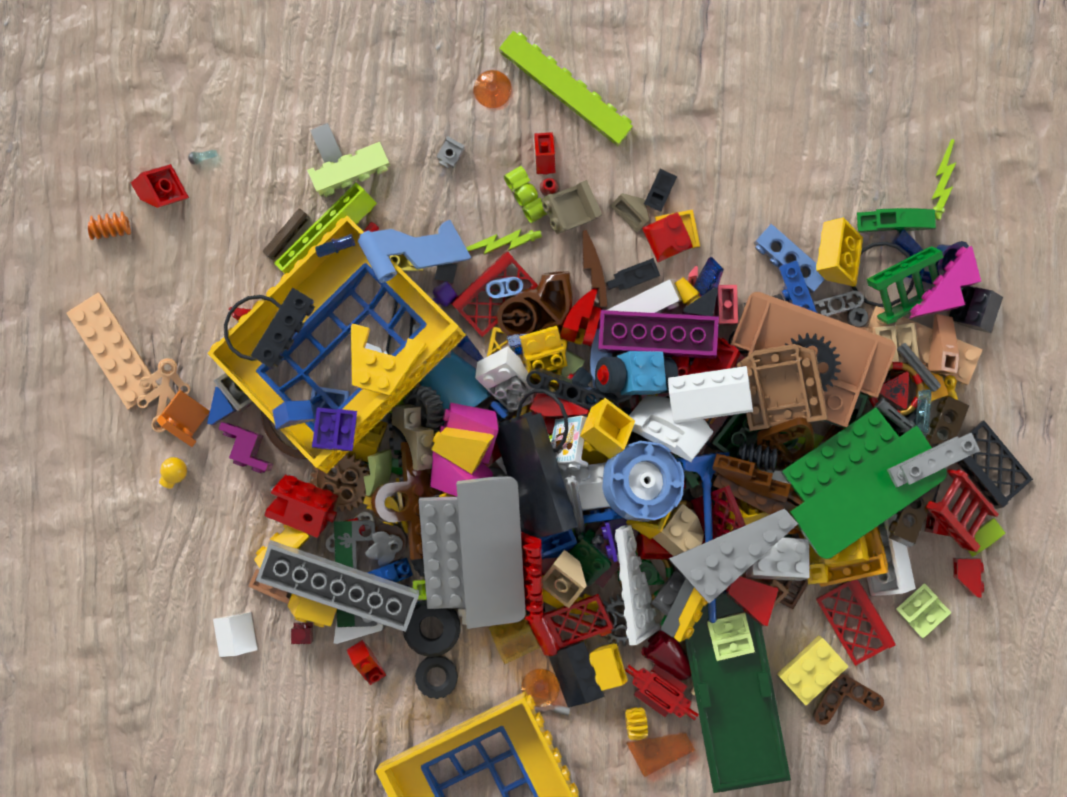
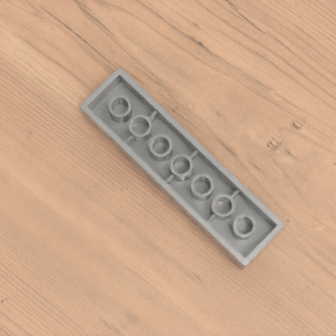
M272 540L268 544L256 578L257 582L405 632L419 596V590Z

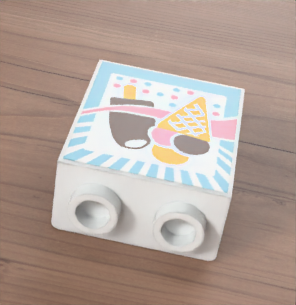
M568 417L569 431L566 442L558 452L554 453L561 472H566V469L580 470V468L588 467V462L581 459L584 439L580 437L587 417ZM564 418L555 419L551 441L553 449L557 448L562 441L565 430Z

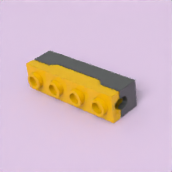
M685 578L661 628L662 631L679 642L692 636L694 632L693 626L695 622L700 620L702 616L701 610L708 603L687 578Z

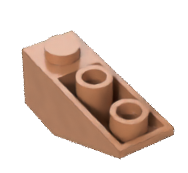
M935 314L928 370L941 374L957 373L959 349L953 317Z

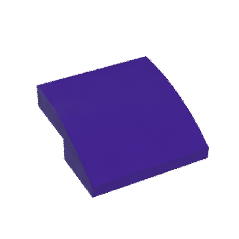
M317 407L312 448L352 451L357 411Z

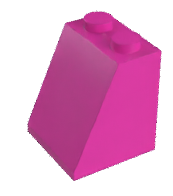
M450 402L449 409L444 411V426H440L439 432L441 433L448 427L492 434L494 438L481 461L488 464L498 434L496 411Z
M433 451L431 487L457 497V481L493 477V472L482 462L471 474Z

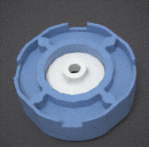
M638 441L626 445L622 452L608 459L604 467L602 489L608 504L618 515L627 520L647 522L665 517L674 507H677L683 496L684 471L680 461L677 462L670 453L671 450L660 443Z

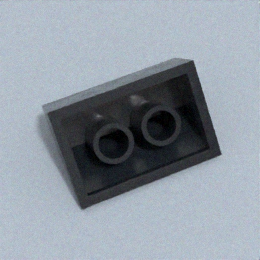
M584 640L562 647L557 651L556 655L549 656L568 708L587 704L605 697L600 686L596 683V672L590 664V656Z

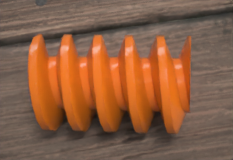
M121 211L120 217L113 212L112 218L106 213L105 219H102L99 214L96 221L93 216H90L88 234L91 240H94L95 237L101 239L102 235L104 238H109L110 235L116 237L117 234L124 236L125 232L127 235L131 234L129 219L123 211Z

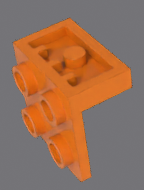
M180 390L156 421L162 428L190 447H193L197 442L193 438V434L210 411Z

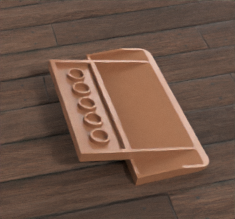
M761 292L752 293L748 297L730 345L749 351V356L755 350L785 346V343L791 345V338L797 341L798 334L805 338L806 333H808L809 337L812 338L814 333H816L818 340L822 336H824V343L830 340L831 344L829 347H836L833 354H840L835 360L841 362L840 365L836 366L841 372L834 374L838 377V380H831L834 386L832 387L827 384V392L823 390L828 414L827 421L847 427L860 392L878 398L896 352L895 343L888 338ZM815 346L808 347L809 349L815 350L817 354V348ZM821 362L818 364L819 372L824 373L828 370L827 363Z

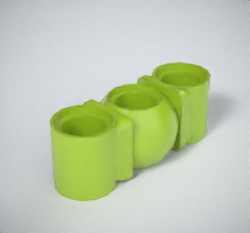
M522 166L504 175L506 184L511 189V192L514 191L515 199L519 205L523 206L522 210L530 223H534L547 215L542 207L541 197L538 198L537 190L533 184L528 183L531 180Z

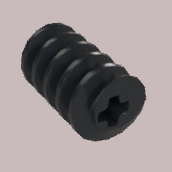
M744 441L739 447L737 459L757 463L758 470L763 465L765 471L772 467L774 473L778 459L777 448H774L772 453H770L769 446L762 451L760 444L757 449H754V443L747 447L746 441Z

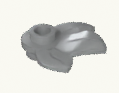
M386 532L374 533L372 538L375 543L365 554L371 559L378 560L379 566L387 565L395 558L396 552L401 550L403 546L402 539L397 535H389Z

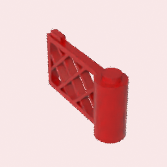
M599 594L576 601L570 608L563 606L547 613L543 612V619L540 623L528 621L543 654L548 656H554L560 648L600 634L602 637L610 634L612 629H614V625ZM596 601L599 606L597 612L588 609V603ZM576 608L581 610L582 613L577 618L569 615L570 610ZM584 612L595 616L592 623L582 620ZM559 615L565 618L561 625L554 622L552 617ZM597 617L604 619L607 625L603 627L595 625ZM567 619L577 622L575 629L564 626ZM579 624L590 627L589 631L586 633L577 631ZM564 630L572 633L571 638L563 641L560 636L561 631Z

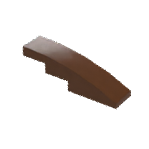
M583 230V271L591 270V289H599V307L607 308L606 285L602 266L587 230Z
M721 454L716 455L713 470L746 489L772 499L787 502L791 484L773 480V473L754 469L755 463Z

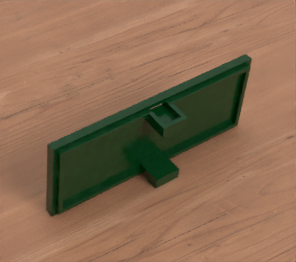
M723 591L716 597L717 618L745 612L725 594L726 591ZM707 603L701 610L702 616L700 620L695 622L693 626L694 632L689 639H685L713 793L790 781L791 777L762 626L745 612L755 652L717 661L707 620H709Z

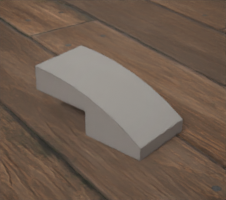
M326 123L310 130L324 163L329 161L337 163L338 159L342 157V153L329 124Z

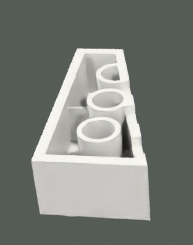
M670 279L608 310L661 313L666 308L671 310L679 306L678 303L682 299L674 284L676 280Z

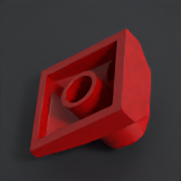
M678 212L642 228L657 263L693 248L690 236Z

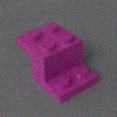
M221 422L219 430L223 431L222 435L236 438L229 456L230 459H233V464L242 467L252 466L251 470L258 473L272 470L273 463L256 457L263 435L230 423Z

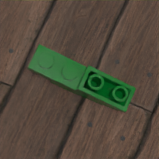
M892 208L857 212L858 233L936 229L935 209Z

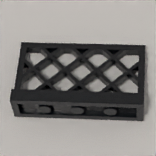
M983 420L969 433L974 435L976 443L986 442V453L976 452L973 454V457L970 455L957 463L968 474L969 478L988 501L994 505V508L1000 509L1004 508L1008 501L1030 483L1033 478ZM983 427L987 432V439H978V430ZM990 443H996L999 446V454L990 453ZM977 455L986 456L985 466L978 465ZM990 456L999 457L998 468L989 467ZM1003 458H1009L1011 469L1002 468ZM989 470H998L997 481H992L989 478ZM1002 471L1011 472L1010 482H1002ZM1015 472L1021 473L1024 476L1025 480L1021 484L1015 483ZM1001 484L1010 485V494L1006 497L1001 492Z

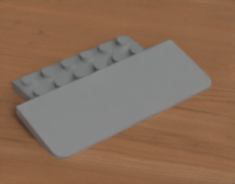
M508 476L457 481L456 484L457 497L419 498L427 609L465 608L467 629L521 621L525 617L526 609L517 481Z

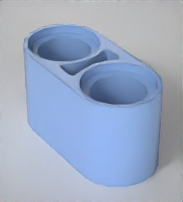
M517 277L492 280L486 284L485 291L492 298L516 295L522 291L523 283ZM512 280L518 282V288L515 291L509 289V283ZM493 284H497L500 288L499 292L495 295L490 293V287Z

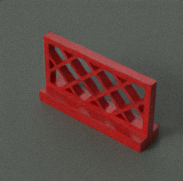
M508 251L499 257L451 303L481 337L498 323L497 316H491V305H502L505 301V297H503L502 303H492V297L489 296V302H478V294L481 291H485L484 288L488 282L495 278L517 277L519 279H527L532 284L528 289H535L538 286ZM511 263L517 268V276H506V268ZM491 285V287H490V293H491V294H492V291H497V292H499V290H500V289H492V285ZM467 304H475V315H467L462 309ZM478 304L489 305L488 316H478ZM477 318H488V327L483 331L477 326Z
M859 579L847 581L816 598L855 666L896 645L895 640ZM847 586L852 592L850 600L839 597L841 590ZM828 597L836 599L834 608L825 607L822 600ZM838 600L849 603L847 613L836 610ZM851 604L861 607L860 616L849 614ZM835 613L846 616L843 626L834 623ZM848 617L859 619L857 629L846 627ZM861 620L870 622V633L859 630ZM844 630L856 632L853 642L844 640ZM858 633L869 636L866 646L855 643ZM871 637L880 639L883 645L877 649L869 647ZM854 646L865 649L864 656L857 660L853 655Z

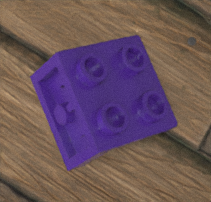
M625 518L605 521L604 526L601 527L603 538L608 539L609 543L608 546H605L609 559L612 558L613 562L618 561V547L615 541L616 529L627 525V519Z

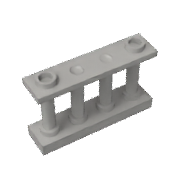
M969 433L960 438L958 436L887 469L895 487H899L907 482L910 485L979 452L980 449L972 433Z

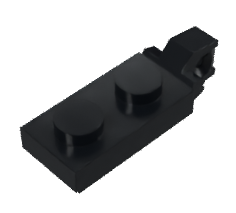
M654 258L618 271L614 274L615 279L608 281L606 285L608 290L616 287L619 288V291L626 290L660 276Z

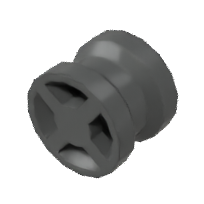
M854 308L848 312L847 322L849 325L861 327L867 323L868 313L863 308Z

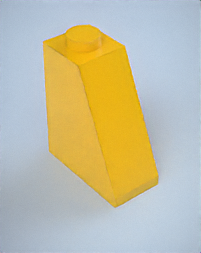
M446 427L441 433L438 431L432 440L434 445L431 450L472 474L480 465L494 436L487 433Z

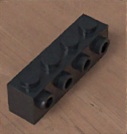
M292 288L251 356L271 369L275 366L279 367L284 358L281 355L285 349L289 350L294 342L292 339L296 332L299 334L305 324L302 321L305 316H310L315 308L313 306V299Z

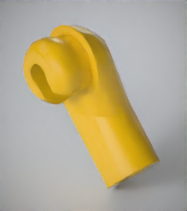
M948 375L944 379L949 394L947 397L949 396L957 400L958 397L955 392L957 379L953 375Z

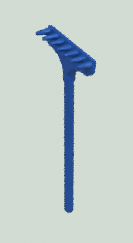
M730 452L696 455L692 462L684 458H676L678 462L683 463L684 471L696 472L702 479L705 543L713 540L711 479L716 472L713 470L714 461L717 454L729 456ZM716 598L711 603H708L710 623H715L717 620Z

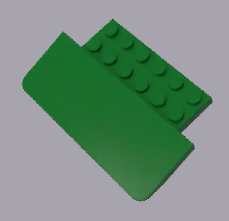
M874 408L784 469L781 474L791 484V487L803 502L790 511V515L798 523V527L816 553L823 559H830L944 481L947 476V470L943 468L910 485L907 482L899 487H895L887 469L932 447L917 425L899 437L879 410Z

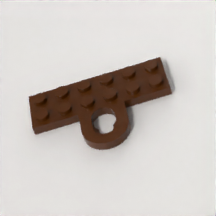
M401 442L404 482L384 483L378 486L372 495L371 506L375 516L383 522L407 521L410 560L423 559L419 498L439 497L443 493L431 487L432 469L418 471L413 469L408 442ZM399 492L405 497V506L401 511L389 509L385 506L386 498Z

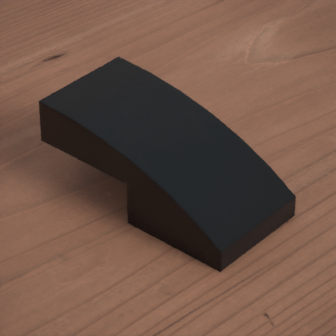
M660 168L644 204L661 212L677 176Z

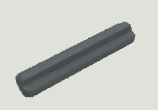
M906 343L901 344L897 349L901 356L919 374L932 392L938 390L941 387L938 380Z

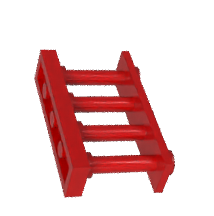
M948 469L947 473L953 479L951 486L941 502L929 501L926 508L961 548L977 553L980 545L976 542L974 536L987 515L998 517L999 514L994 509V505L986 500L967 477L968 474L959 469L957 471ZM960 487L962 492L950 511L948 505ZM967 498H969L971 502L960 521H958L957 515ZM976 508H978L980 512L969 531H967L966 525Z

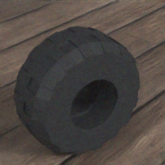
M422 600L416 603L406 632L403 631V635L408 646L417 654L427 657L440 656L450 651L457 643L461 630L460 619L454 608L427 609V600ZM433 616L442 622L443 633L437 638L430 639L422 634L420 624L424 618Z

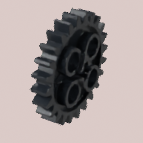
M806 333L805 338L798 334L797 341L791 338L792 344L806 348L815 346L817 348L818 364L821 362L828 364V370L824 373L820 372L822 388L827 392L826 385L828 384L833 387L834 385L831 380H838V377L834 374L841 372L840 369L836 368L841 362L835 360L840 354H833L836 347H829L831 344L830 340L824 343V336L818 340L816 333H814L812 338L809 337L808 333Z

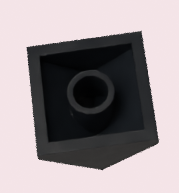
M713 288L683 308L682 315L713 316L717 288Z

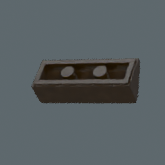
M298 209L264 248L263 253L274 260L308 221L309 216L303 210Z

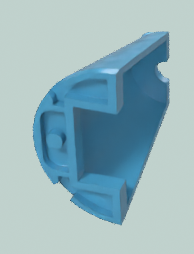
M451 351V358H443L419 382L421 386L431 387L432 390H436V395H440V401L443 402L442 406L444 409H449L450 402L476 407L492 395L475 378L476 368L453 351Z

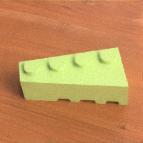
M378 142L357 150L355 156H352V154L344 155L338 159L337 163L326 162L322 164L319 170L315 171L314 168L308 169L307 171L318 194L321 197H329L335 194L337 189H347L355 181L359 180L362 182L369 179L370 175L375 172L381 174L387 171L390 163L381 143Z

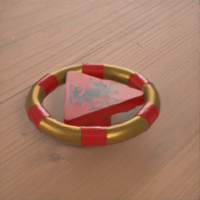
M892 362L889 370H905L906 372L883 383L880 394L904 408L897 411L906 416L912 413L921 403L924 395V383L919 374L909 364ZM910 373L917 385V394L907 407ZM868 395L872 406L875 408L878 399Z

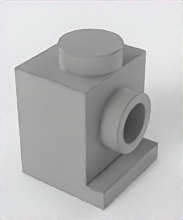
M447 136L437 155L438 163L447 169L449 166L454 168L465 150V146ZM452 150L453 155L447 156L446 152Z

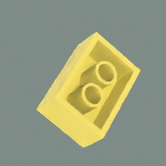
M818 636L783 667L777 675L806 706L849 666L821 636Z

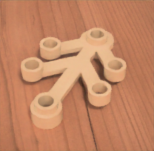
M170 358L162 359L158 364V370L149 377L141 378L139 383L142 389L147 390L153 382L162 377L161 385L147 395L139 396L137 399L138 407L146 408L149 402L159 396L157 416L153 418L151 423L152 429L156 432H163L165 430L161 426L156 425V420L166 408L167 396L172 401L176 395L169 386L170 378L178 386V391L181 390L182 386H186L188 390L184 393L188 394L190 392L189 384L183 382L176 373L177 364ZM169 364L171 369L165 370L164 366ZM147 380L149 385L143 386L142 381ZM145 399L146 404L141 405L139 400Z

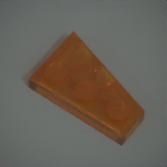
M686 732L626 742L644 777L695 751Z

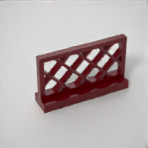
M729 485L711 492V499L715 501L714 506L711 500L713 539L731 532L726 529L727 523L733 526L732 531L746 525ZM723 492L726 494L727 502L721 499ZM703 496L691 500V503L705 534ZM720 505L725 507V513L719 511ZM730 511L733 512L735 520L729 517Z

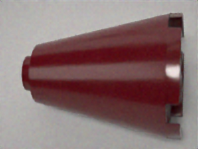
M661 629L647 640L650 644L647 648L643 646L641 651L644 658L679 680H687L691 677L689 659L678 640Z

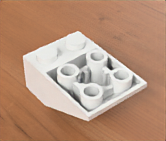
M509 347L477 362L475 378L510 413L517 410L519 402L524 395L534 389L527 384L526 377L528 371L521 359ZM537 393L530 395L522 407L532 403Z

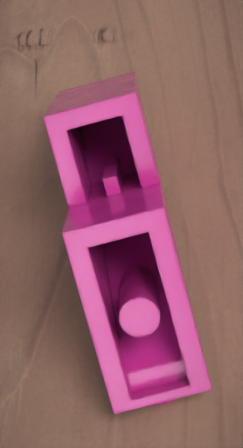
M963 246L955 254L957 258L945 266L944 270L946 272L934 280V287L931 290L928 289L922 295L923 301L920 304L917 303L911 309L910 319L956 309L965 305L961 288L981 282L972 246L968 248Z

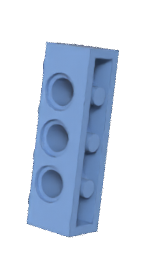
M772 224L754 242L756 250L762 255L766 253L771 258L770 262L776 267L787 264L785 258L787 255H791L798 262L800 269L806 268L809 271V275L804 280L810 293L814 292L825 280L816 271L817 263ZM772 243L779 244V252L772 251Z

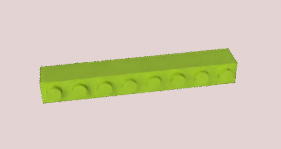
M512 31L499 47V53L618 147L632 130V121L625 115L621 117L616 113L617 109L610 103L606 105L601 101L602 97L594 91L591 93L587 90V85L579 79L576 81L572 78V73L564 67L561 69L557 66V61L551 56L546 57L542 54L540 47L536 44L531 45L528 43L525 35L521 32L516 33Z

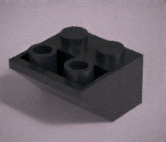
M973 286L962 287L961 292L965 305L952 309L949 317H953L954 323L974 330L992 333L1003 296L993 290Z

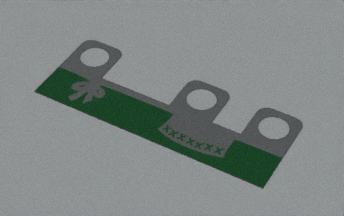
M334 521L335 562L357 569L356 541L373 540L372 534L375 533V523L373 521ZM364 524L369 525L372 530L371 534L367 537H363L359 533L360 526ZM337 609V627L376 626L378 623L375 621L366 623L360 616Z

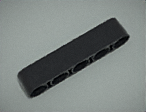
M542 368L532 369L526 377L527 384L530 387L546 389L558 398L591 409V407L604 398L612 401L618 408L620 405L619 399L612 394L601 392L598 389ZM532 374L540 375L541 381H533ZM550 381H557L559 388L553 389L550 386ZM570 387L576 388L578 395H570L568 389ZM593 394L596 397V402H589L587 395Z

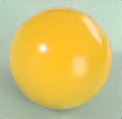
M177 457L166 459L161 464L159 483L165 488L172 489L176 483L181 482L187 475L185 462Z

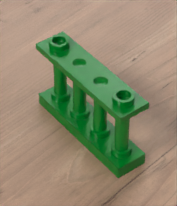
M930 246L867 278L868 286L880 292L885 312L877 315V319L886 324L895 323L897 319L909 314L917 303L920 304L923 301L921 297L926 291H924L919 272L922 268L928 266L933 284L934 280L938 277L935 263L944 258L941 250ZM912 274L917 295L908 299L903 280ZM896 282L901 303L892 308L887 288Z

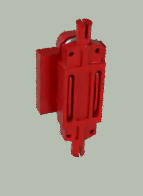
M630 664L627 666L625 672L634 677L632 684L637 687L633 694L635 697L663 717H666L668 713H674L679 718L686 714L694 721L699 714L690 708L691 701L684 697L683 692L687 688L685 683L655 664L650 671L644 667L637 671Z

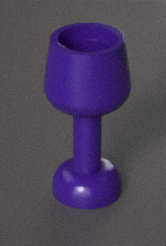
M447 281L433 289L435 298L432 300L437 305L440 303L443 307H448L458 297Z

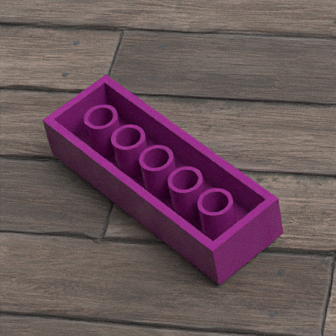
M601 310L598 349L599 352L623 354L628 351L663 352V356L716 359L719 317Z

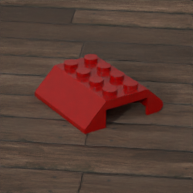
M521 532L525 609L530 611V616L525 617V619L532 623H540L543 619L544 602L541 539Z

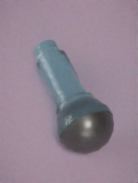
M216 150L201 153L193 151L188 155V160L191 164L197 165L201 160L213 158L218 154Z

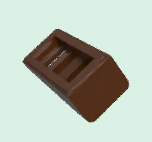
M808 579L802 581L786 580L784 586L787 589L791 588L797 591V593L794 594L789 591L787 595L794 598L793 601L784 597L779 603L794 609L808 585ZM792 581L800 584V587L792 584Z

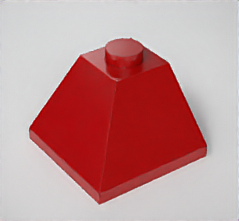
M171 164L142 172L131 182L139 199L156 208L189 198Z

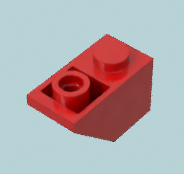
M953 558V577L971 595L982 598L984 582L981 581V574L984 572V565L981 559Z
M363 640L346 650L353 666L370 685L386 676L374 653Z

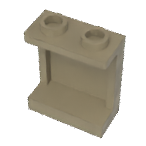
M587 180L558 193L548 194L541 200L542 207L548 214L550 225L555 230L556 235L594 221L602 215Z

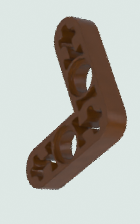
M841 673L827 687L813 712V718L821 725L828 724L845 695L873 711H879L883 708L884 699L880 694ZM843 677H844V678H845L844 681L846 682V685H845V686H844V685H841V686H840V688H839L838 690H839V691H842V692H841V694H839L837 691L832 690V688H833V686H834V687L837 689L838 686H839V683L837 682V680H838V679H841V680H842ZM856 687H862L863 695L861 697L854 696L853 690ZM829 694H836L837 701L834 704L827 702ZM867 694L873 699H876V697H878L877 701L879 702V704H875L872 707V702L868 699H865L867 697ZM824 703L828 707L832 708V710L830 711L827 709L825 712L827 718H822L821 720H819L820 717L818 716V713L824 712L825 707L822 706Z

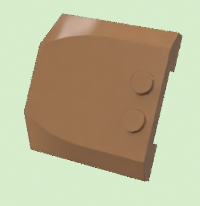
M796 344L755 350L737 364V368L747 366L753 412L746 414L750 431L766 429L797 417L806 418L807 422L828 419L815 350Z

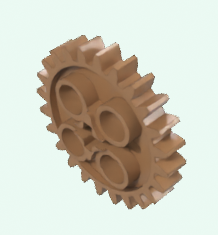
M348 452L334 466L337 469V473L330 470L326 474L313 466L315 471H312L310 475L314 478L311 479L310 483L338 495L334 511L338 507H340L341 512L346 507L349 511L353 509V506L358 508L360 503L363 504L365 496H367L364 476L370 474V471H365L368 464L362 465V458L355 459L356 453L351 457ZM349 471L354 472L356 477H351ZM327 484L332 485L334 490L328 489ZM345 489H349L352 495H348Z

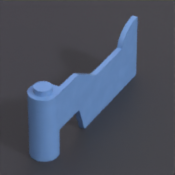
M451 220L445 221L439 227V234L412 237L394 229L375 232L366 231L360 235L358 240L380 283L391 280L397 274L389 256L403 254L416 269L471 259Z

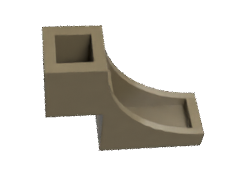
M411 404L396 405L392 409V425L396 426L403 433L409 444L413 469L417 471L432 469L433 450L431 449L434 445V442H432L434 430L421 426V407Z

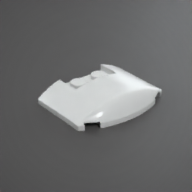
M645 396L629 415L635 420L633 432L654 443L666 446L671 452L692 462L713 434V430L710 429L704 419L674 423L670 398Z

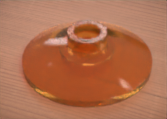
M485 71L477 77L474 83V95L477 101L487 108L501 107L511 96L510 80L500 71ZM495 85L496 89L494 91L489 90V86Z
M538 668L526 674L522 681L521 691L522 693L526 691L528 696L532 695L536 704L535 707H546L557 699L560 685L554 673L547 669ZM540 683L543 684L544 689L538 690L537 685Z

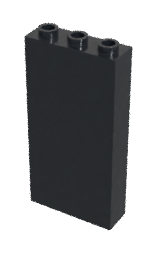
M529 412L499 423L500 427H498L496 441L508 477L514 478L518 483L519 510L526 534L542 538L578 527L542 414L533 415V412Z

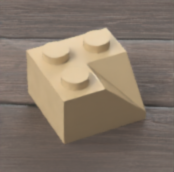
M682 504L672 511L662 532L654 536L653 539L673 556H676L701 545L704 532L698 516Z
M565 550L542 578L543 589L568 608H570L587 586L580 562Z

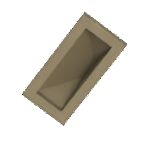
M622 193L611 204V207L636 232H639L649 221L643 198Z

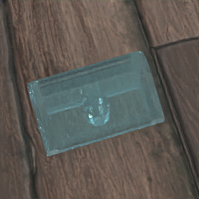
M921 390L918 392L916 425L924 433H929L931 390Z

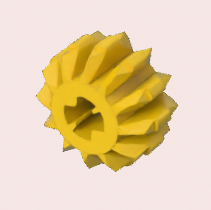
M637 707L627 709L625 712V722L629 739L637 741L647 738L648 725L645 710Z

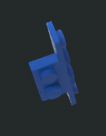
M793 261L780 266L779 270L785 286H783L784 290L781 291L784 300L817 313L798 262Z

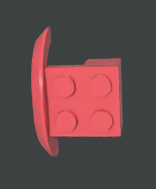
M695 266L689 273L688 282L700 292L698 293L699 296H703L715 287L718 290L713 316L719 317L718 326L738 324L737 285L695 287L698 276V266Z

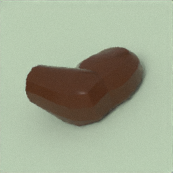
M570 271L544 273L541 275L537 289H525L504 301L497 314L498 325L501 331L509 337L520 339L519 336L557 326V328L563 326L567 315L573 307Z

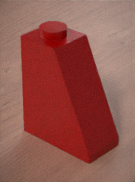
M739 576L726 588L725 594L761 626H768L778 588Z

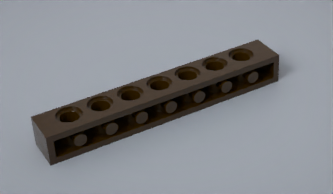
M949 396L943 401H939L936 407V411H938L937 416L931 420L929 427L932 429L930 434L926 436L932 448L958 436L969 405ZM944 416H948L951 423L946 422ZM938 432L943 434L944 440L938 437ZM938 485L914 501L917 504V509H913L909 504L896 513L895 521L893 520L888 528L890 532L888 538L907 547L916 544L928 513L926 506L929 501L933 500ZM904 518L910 521V527L905 526L903 523Z

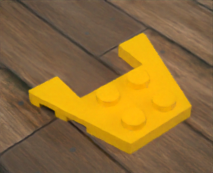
M352 324V385L392 396L406 376V372L416 362L420 352L425 349L426 343L408 338L402 358L366 349L365 346L371 329Z

